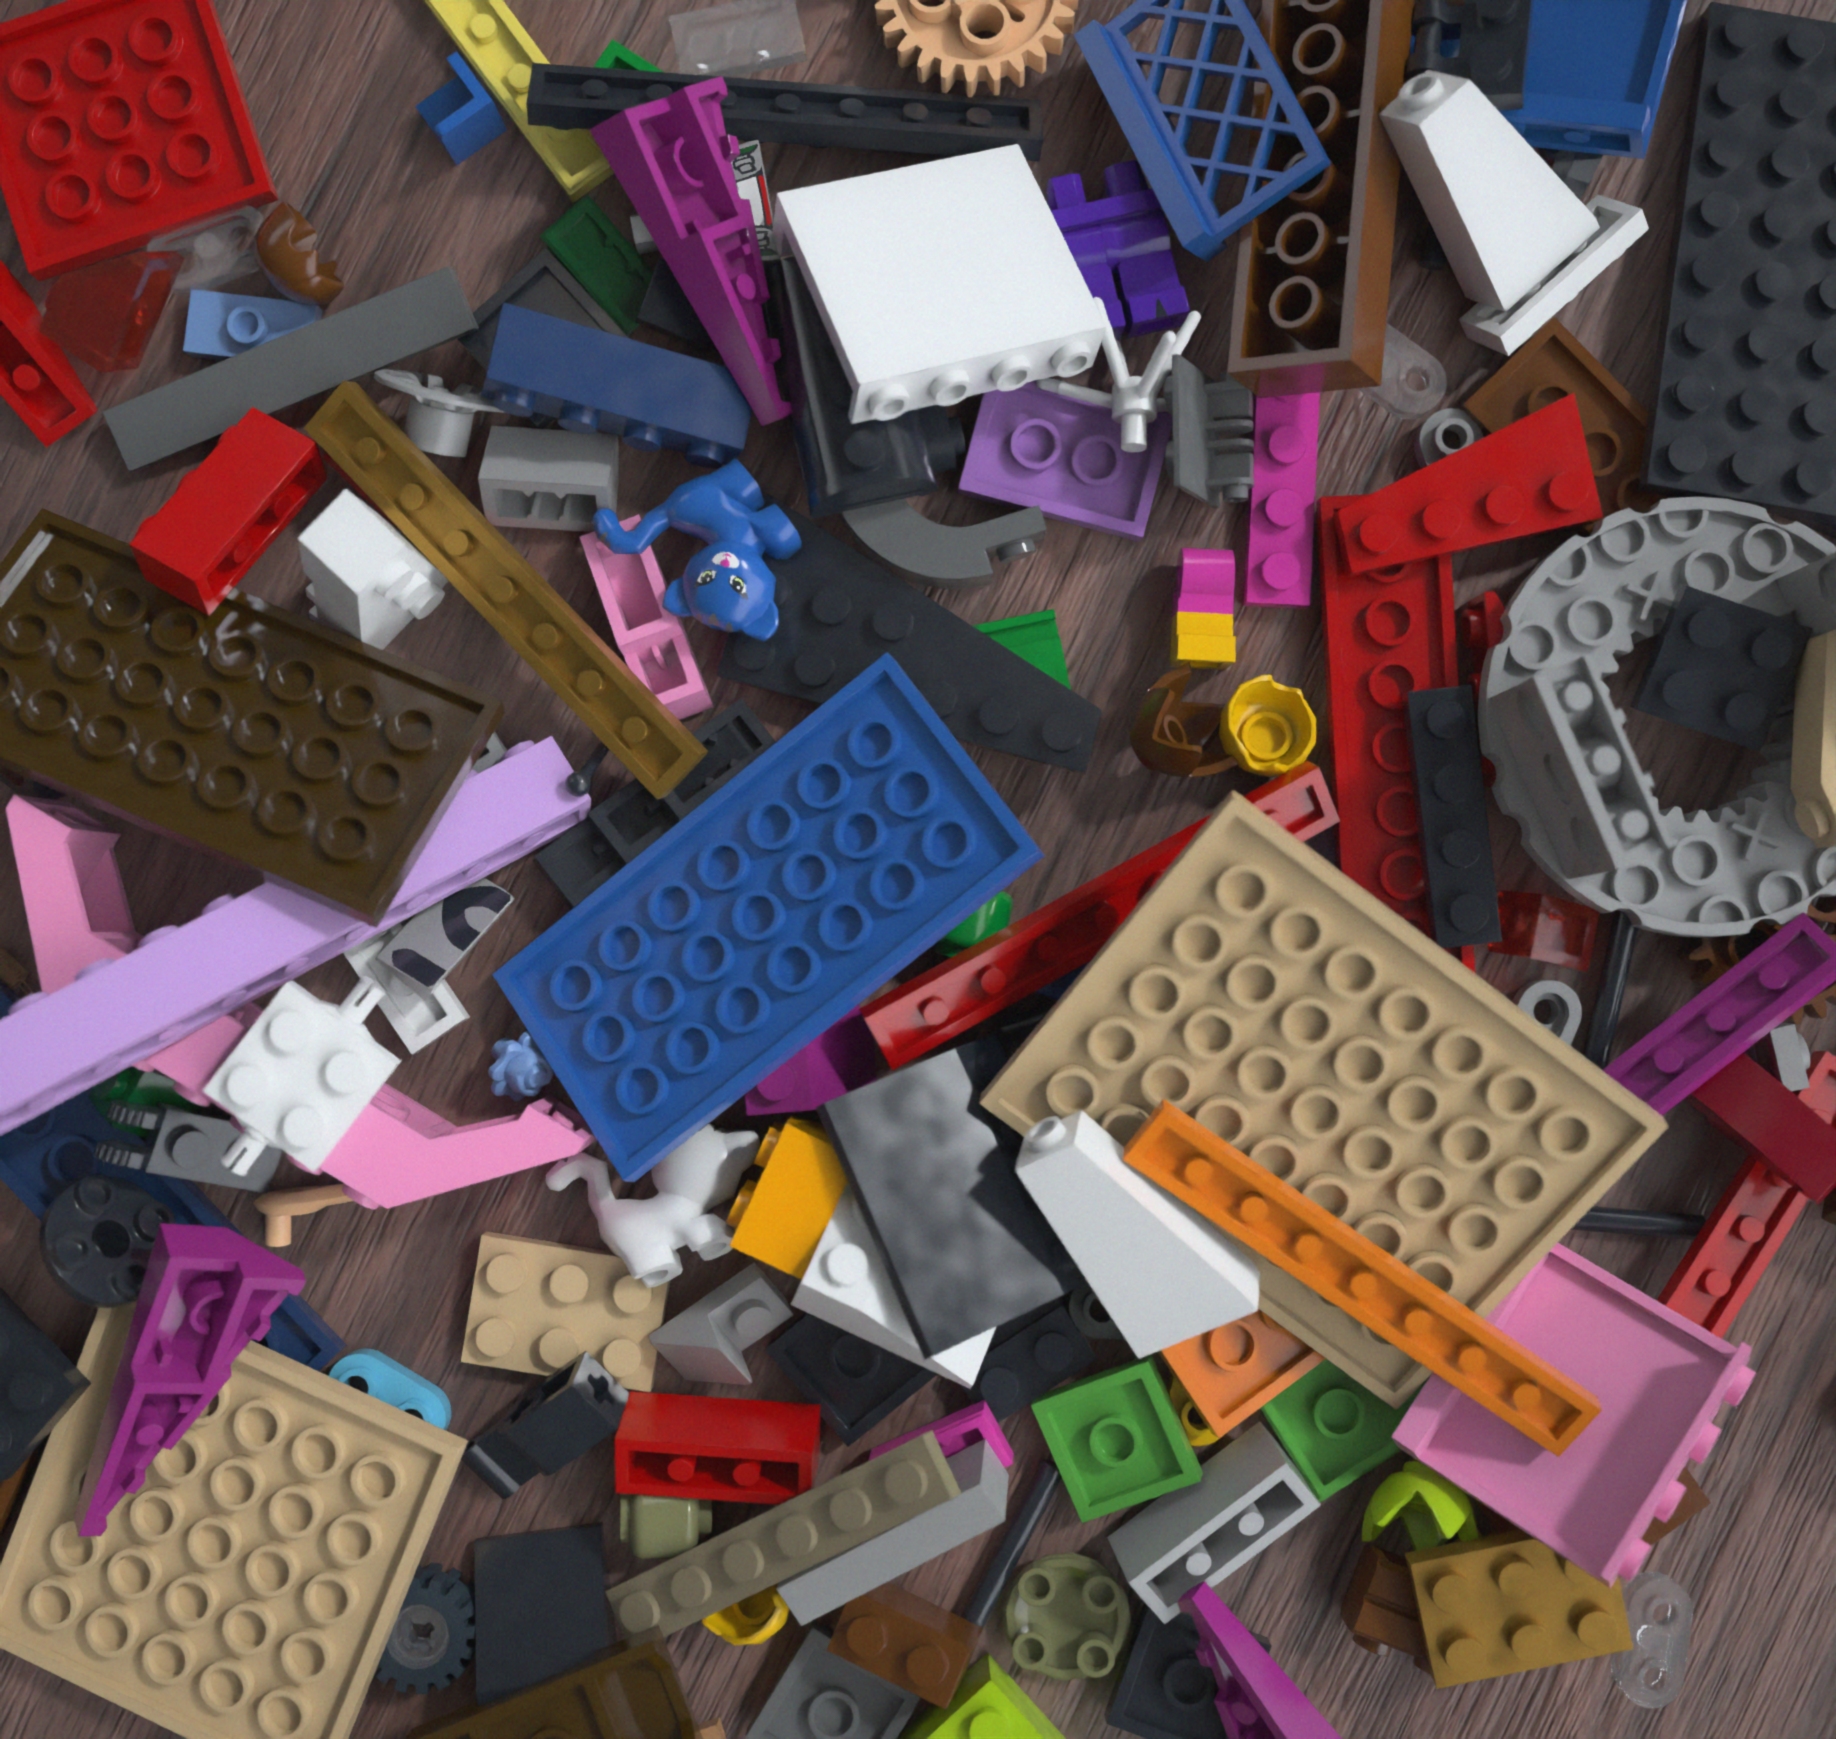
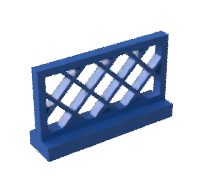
M1137 0L1105 26H1102L1093 19L1075 33L1074 37L1181 245L1202 260L1208 262L1228 248L1224 240L1225 238L1330 166L1331 162L1243 0H1212L1209 13L1183 10L1185 0ZM1226 4L1233 17L1223 16ZM1148 18L1164 20L1155 54L1136 52L1127 36ZM1179 22L1205 26L1195 60L1170 57ZM1220 28L1241 31L1245 38L1237 66L1210 63ZM1254 58H1256L1262 70L1251 69ZM1143 65L1151 66L1149 76ZM1166 68L1192 72L1182 107L1163 104L1159 97ZM1206 75L1233 78L1224 113L1197 109ZM1248 81L1270 84L1273 90L1266 120L1238 116ZM1283 110L1290 124L1280 123ZM1170 117L1179 118L1176 128ZM1193 121L1220 125L1210 160L1190 157L1186 149ZM1235 127L1262 132L1252 167L1225 163ZM1276 134L1299 138L1308 155L1284 173L1266 170ZM1197 169L1207 171L1204 182ZM1221 173L1249 178L1242 202L1221 216L1214 203ZM1263 181L1270 182L1266 186L1261 188Z

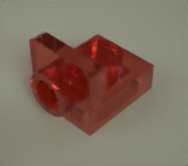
M1502 890L1499 893L1497 902L1502 942L1488 943V950L1490 952L1522 957L1569 970L1588 972L1600 912L1585 905L1544 894Z

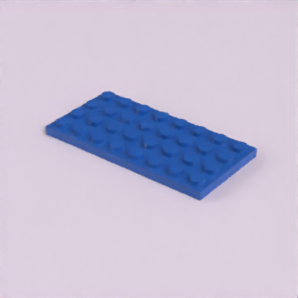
M886 652L492 975L622 1180L635 1182L1045 855L898 662Z

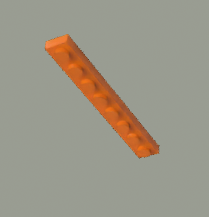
M1165 1099L1161 1100L1123 1148V1160L1557 1457H1560L1602 1411L1598 1398L1593 1393Z

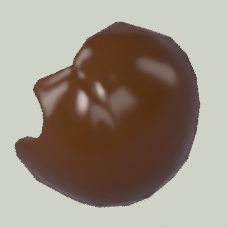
M282 202L260 225L254 236L253 254L258 268L274 288L291 300L303 305L317 306L332 302L345 286L335 275L338 264L333 260L327 263H319V253L313 249L318 238L316 230L288 202Z

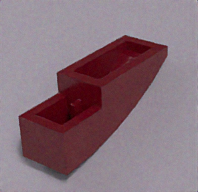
M1740 1054L1684 1098L1685 1101L1707 1116L1713 1128L1817 1206L1835 1188L1836 1130L1746 1054Z

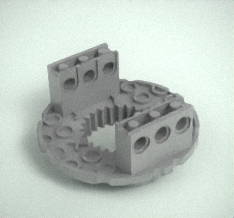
M1711 497L1668 498L1650 506L1647 513H1638L1627 508L1603 518L1594 524L1593 532L1589 537L1584 538L1574 535L1559 545L1521 583L1500 618L1504 628L1503 638L1498 645L1487 650L1484 659L1478 700L1480 747L1482 756L1491 760L1496 769V780L1491 788L1502 814L1517 820L1522 830L1520 842L1522 847L1538 866L1566 892L1600 913L1619 910L1629 917L1632 926L1646 931L1685 937L1740 935L1749 933L1752 926L1759 920L1764 921L1768 925H1778L1794 920L1802 912L1806 914L1808 905L1816 896H1821L1822 898L1836 896V846L1816 849L1813 839L1804 834L1796 820L1795 806L1797 803L1790 789L1796 669L1768 732L1775 736L1774 743L1762 746L1760 751L1769 761V765L1754 768L1751 772L1756 784L1740 788L1736 792L1737 800L1718 805V809L1707 812L1705 810H1698L1685 814L1682 813L1680 807L1676 806L1658 810V799L1652 796L1649 791L1650 787L1655 786L1649 773L1642 775L1621 727V723L1626 722L1625 716L1621 709L1614 710L1608 697L1610 689L1601 679L1618 671L1619 666L1615 659L1630 653L1634 649L1633 644L1660 634L1680 584L1811 627L1813 629L1808 639L1835 630L1836 546L1797 521L1787 525L1776 523L1769 517L1766 508L1755 504Z

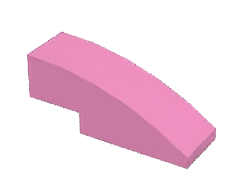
M639 515L620 521L619 524L624 531H633L641 522V518ZM595 531L581 536L580 540L614 637L628 668L678 720L713 708L680 616L672 615L662 607L664 593L668 589V585L652 544L642 554H614L597 538Z

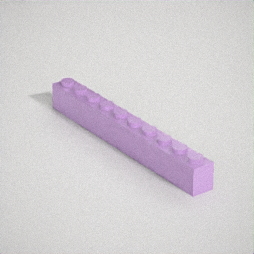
M550 736L536 744L531 740L521 742L502 755L500 763L480 773L476 770L470 771L377 928L264 880L265 884L242 896L238 893H231L214 900L203 909V916L180 928L171 925L150 933L141 940L139 949L116 961L107 958L84 967L76 974L75 982L52 994L39 992L18 1001L10 1008V1015L0 1020V1135L573 829L584 821L587 813L591 811V798L588 793L583 797H575L567 792L565 781L574 771L553 737Z

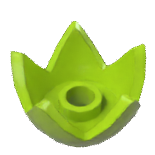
M1419 1461L1406 1462L1403 1465L1402 1472L1389 1475L1373 1493L1364 1514L1362 1542L1374 1541L1398 1517L1401 1518L1415 1551L1442 1546L1456 1532L1461 1541L1478 1538L1475 1515L1466 1493Z

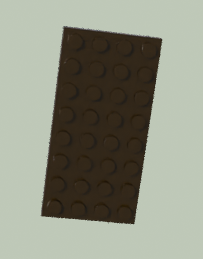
M43 508L0 563V766L375 928L380 924L505 714L502 699L235 588L229 592L211 615L208 616L146 581L129 544Z

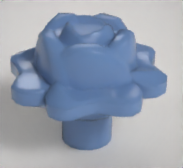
M529 1031L524 1032L518 1041L502 1038L493 1046L492 1057L496 1062L490 1067L488 1074L494 1080L491 1085V1092L496 1096L508 1095L516 1102L525 1096H536L543 1086L550 1083L553 1069Z

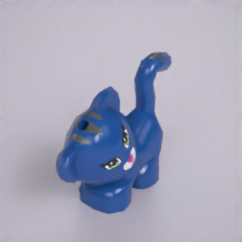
M734 458L724 467L708 475L696 477L678 486L664 503L647 512L633 531L623 530L613 510L599 509L596 511L591 519L596 536L614 554H642L660 534L670 527L700 539L709 545L690 558L683 576L672 581L664 593L662 607L669 613L680 617L693 616L701 623L713 629L725 632H742L751 638L763 642L776 633L779 626V613L774 603L776 578L763 562L762 554L765 551L775 559H788L801 548L802 541L793 524L776 504L758 511L765 504L761 490L754 478L737 459Z

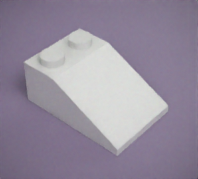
M847 1182L790 1305L970 1389L973 1386L996 1327L924 1360Z

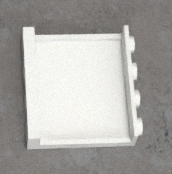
M1018 144L777 193L772 239L780 257L795 255L851 385L853 394L848 415L851 424L872 419L880 421L890 420L900 416L905 411L935 404L949 406L962 401L968 396L994 390L1012 391L1020 388L1027 382L1057 375L1060 377H1071L1093 366L1107 326Z

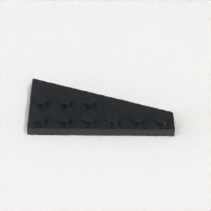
M767 493L763 509L776 504L799 533L802 541L801 548L788 559H775L765 551L763 552V562L776 578L774 603L779 613L778 629L772 637L764 642L751 638L742 632H729L717 672L718 677L723 680L823 705L888 652L898 662L958 742L1086 775L1102 717V710Z

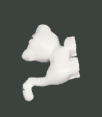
M707 1124L651 1169L653 1184L659 1193L654 1198L647 1200H615L611 1190L607 1162L585 1152L560 1160L546 1174V1184L551 1190L561 1191L573 1180L579 1177L585 1179L588 1185V1203L598 1221L601 1239L615 1255L623 1259L632 1278H641L647 1288L656 1287L682 1273L683 1269L680 1256L676 1251L677 1248L688 1245L692 1252L697 1251L704 1261L717 1258L733 1249V1247L729 1246L735 1234L733 1227L726 1224L724 1220L714 1213L707 1214V1212L716 1205L734 1197L742 1172L753 1164L759 1152L760 1140L754 1130H726L717 1125Z

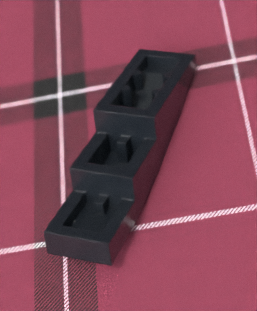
M742 698L692 733L709 752L667 797L657 800L636 778L587 813L584 821L534 856L533 863L570 910L776 743Z

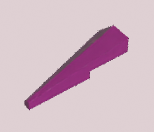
M720 76L684 87L666 98L624 110L590 129V132L761 425L764 426L792 414L791 403L783 402L779 393L773 363L780 359L782 355L779 340L768 339L761 304L767 301L770 296L750 199L740 198L732 161L740 155L737 136L726 135L720 102L728 96L724 79Z
M160 1223L74 1515L78 1537L101 1536L107 1529V1515L126 1492L135 1494L146 1481L145 1469L162 1448L171 1450L229 1380L232 1376V1362L250 1340L260 1341L271 1328L270 1316L289 1293L297 1296L303 1289L306 1279L301 1269L227 1227Z
M1205 1581L1198 1583L1180 1597L1177 1601L1180 1612L1191 1613L1201 1639L1195 1649L1200 1665L1211 1667L1219 1687L1214 1702L1228 1739H1342Z

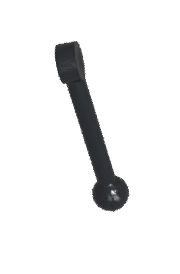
M602 741L598 743L580 771L573 772L566 778L565 787L570 795L583 797L590 791V778L610 750Z

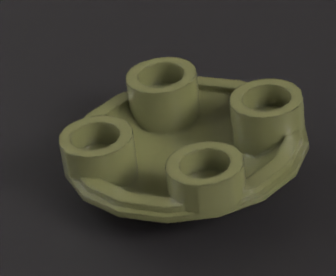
M1073 1552L1047 1554L1026 1565L1009 1585L1003 1605L1005 1635L1012 1646V1654L1015 1661L1024 1669L1034 1670L1036 1673L1058 1680L1083 1679L1087 1677L1099 1678L1108 1674L1114 1666L1115 1657L1124 1647L1130 1627L1128 1598L1117 1577L1097 1560Z

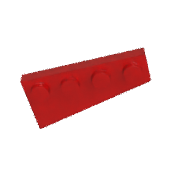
M1572 393L1338 510L1333 515L1346 576L1352 577L1590 524L1603 518L1575 394Z

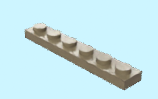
M931 1430L605 1591L624 1638L658 1624L663 1637H666L960 1495L961 1491Z

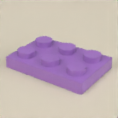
M1036 381L1027 382L1025 385L1012 391L994 390L985 392L960 480L958 494L1017 510H1025L1039 505L1044 517L1141 542L1162 468L1166 445L1171 434L1173 416L1169 413L1157 412L1156 419L1153 422L1147 423V449L1141 452H1126L1121 449V424L1112 419L1111 408L1040 389L1037 387Z

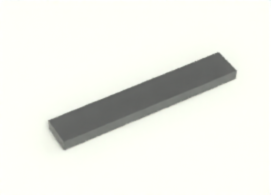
M447 266L102 412L129 472H139L220 438L228 427L237 425L252 407L271 417L336 390L343 380L355 382L374 374L375 371L386 369L480 329L455 269Z

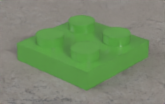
M1151 1354L1048 1391L1031 1403L1032 1410L1082 1523L1201 1481L1203 1471Z

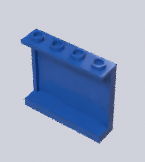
M1534 0L1524 107L1517 110L1498 111L1531 147L1645 159L1688 0ZM1411 35L1410 55L1414 53L1415 37ZM1460 39L1441 40L1440 55L1444 58L1458 57Z

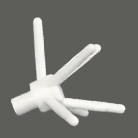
M1094 297L1093 300L1107 326L1101 342L1115 382L1112 386V394L1052 378L1036 380V385L1040 389L1111 408L1112 419L1121 424V449L1126 452H1141L1147 449V423L1153 422L1156 419L1157 412L1167 411L1165 398L1157 399V394L1172 370V354L1181 355L1197 327L1201 315L1197 311L1190 312L1176 336L1171 331L1164 333L1143 376H1129L1121 344L1118 340H1115L1103 301L1099 297Z

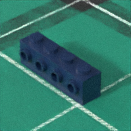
M504 302L497 322L480 396L494 400L493 404L497 409L512 415L531 416L534 411L559 418V425L573 432L594 434L597 432V429L623 436L622 442L632 448L650 452L659 451L660 447L685 453V460L694 465L711 469L721 468L723 464L727 465L734 458L737 459L743 451L752 411L751 406L728 367Z

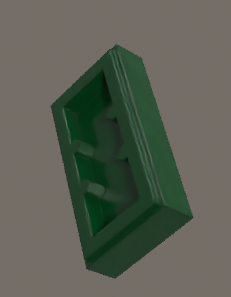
M587 194L540 235L539 240L628 337L641 325L635 321L654 271Z

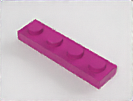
M1320 392L1259 398L1253 393V430L1251 432V440L1254 441V449L1250 453L1254 457L1255 486L1249 489L1243 606L1306 609L1310 606Z

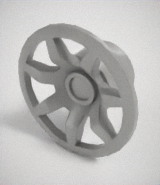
M382 369L374 373L376 381L410 395L404 433L420 450L452 457H465L474 412L477 410L503 412L494 406V400L480 397L481 387L461 383L451 393L448 392V389H444L442 378L436 375L403 369Z

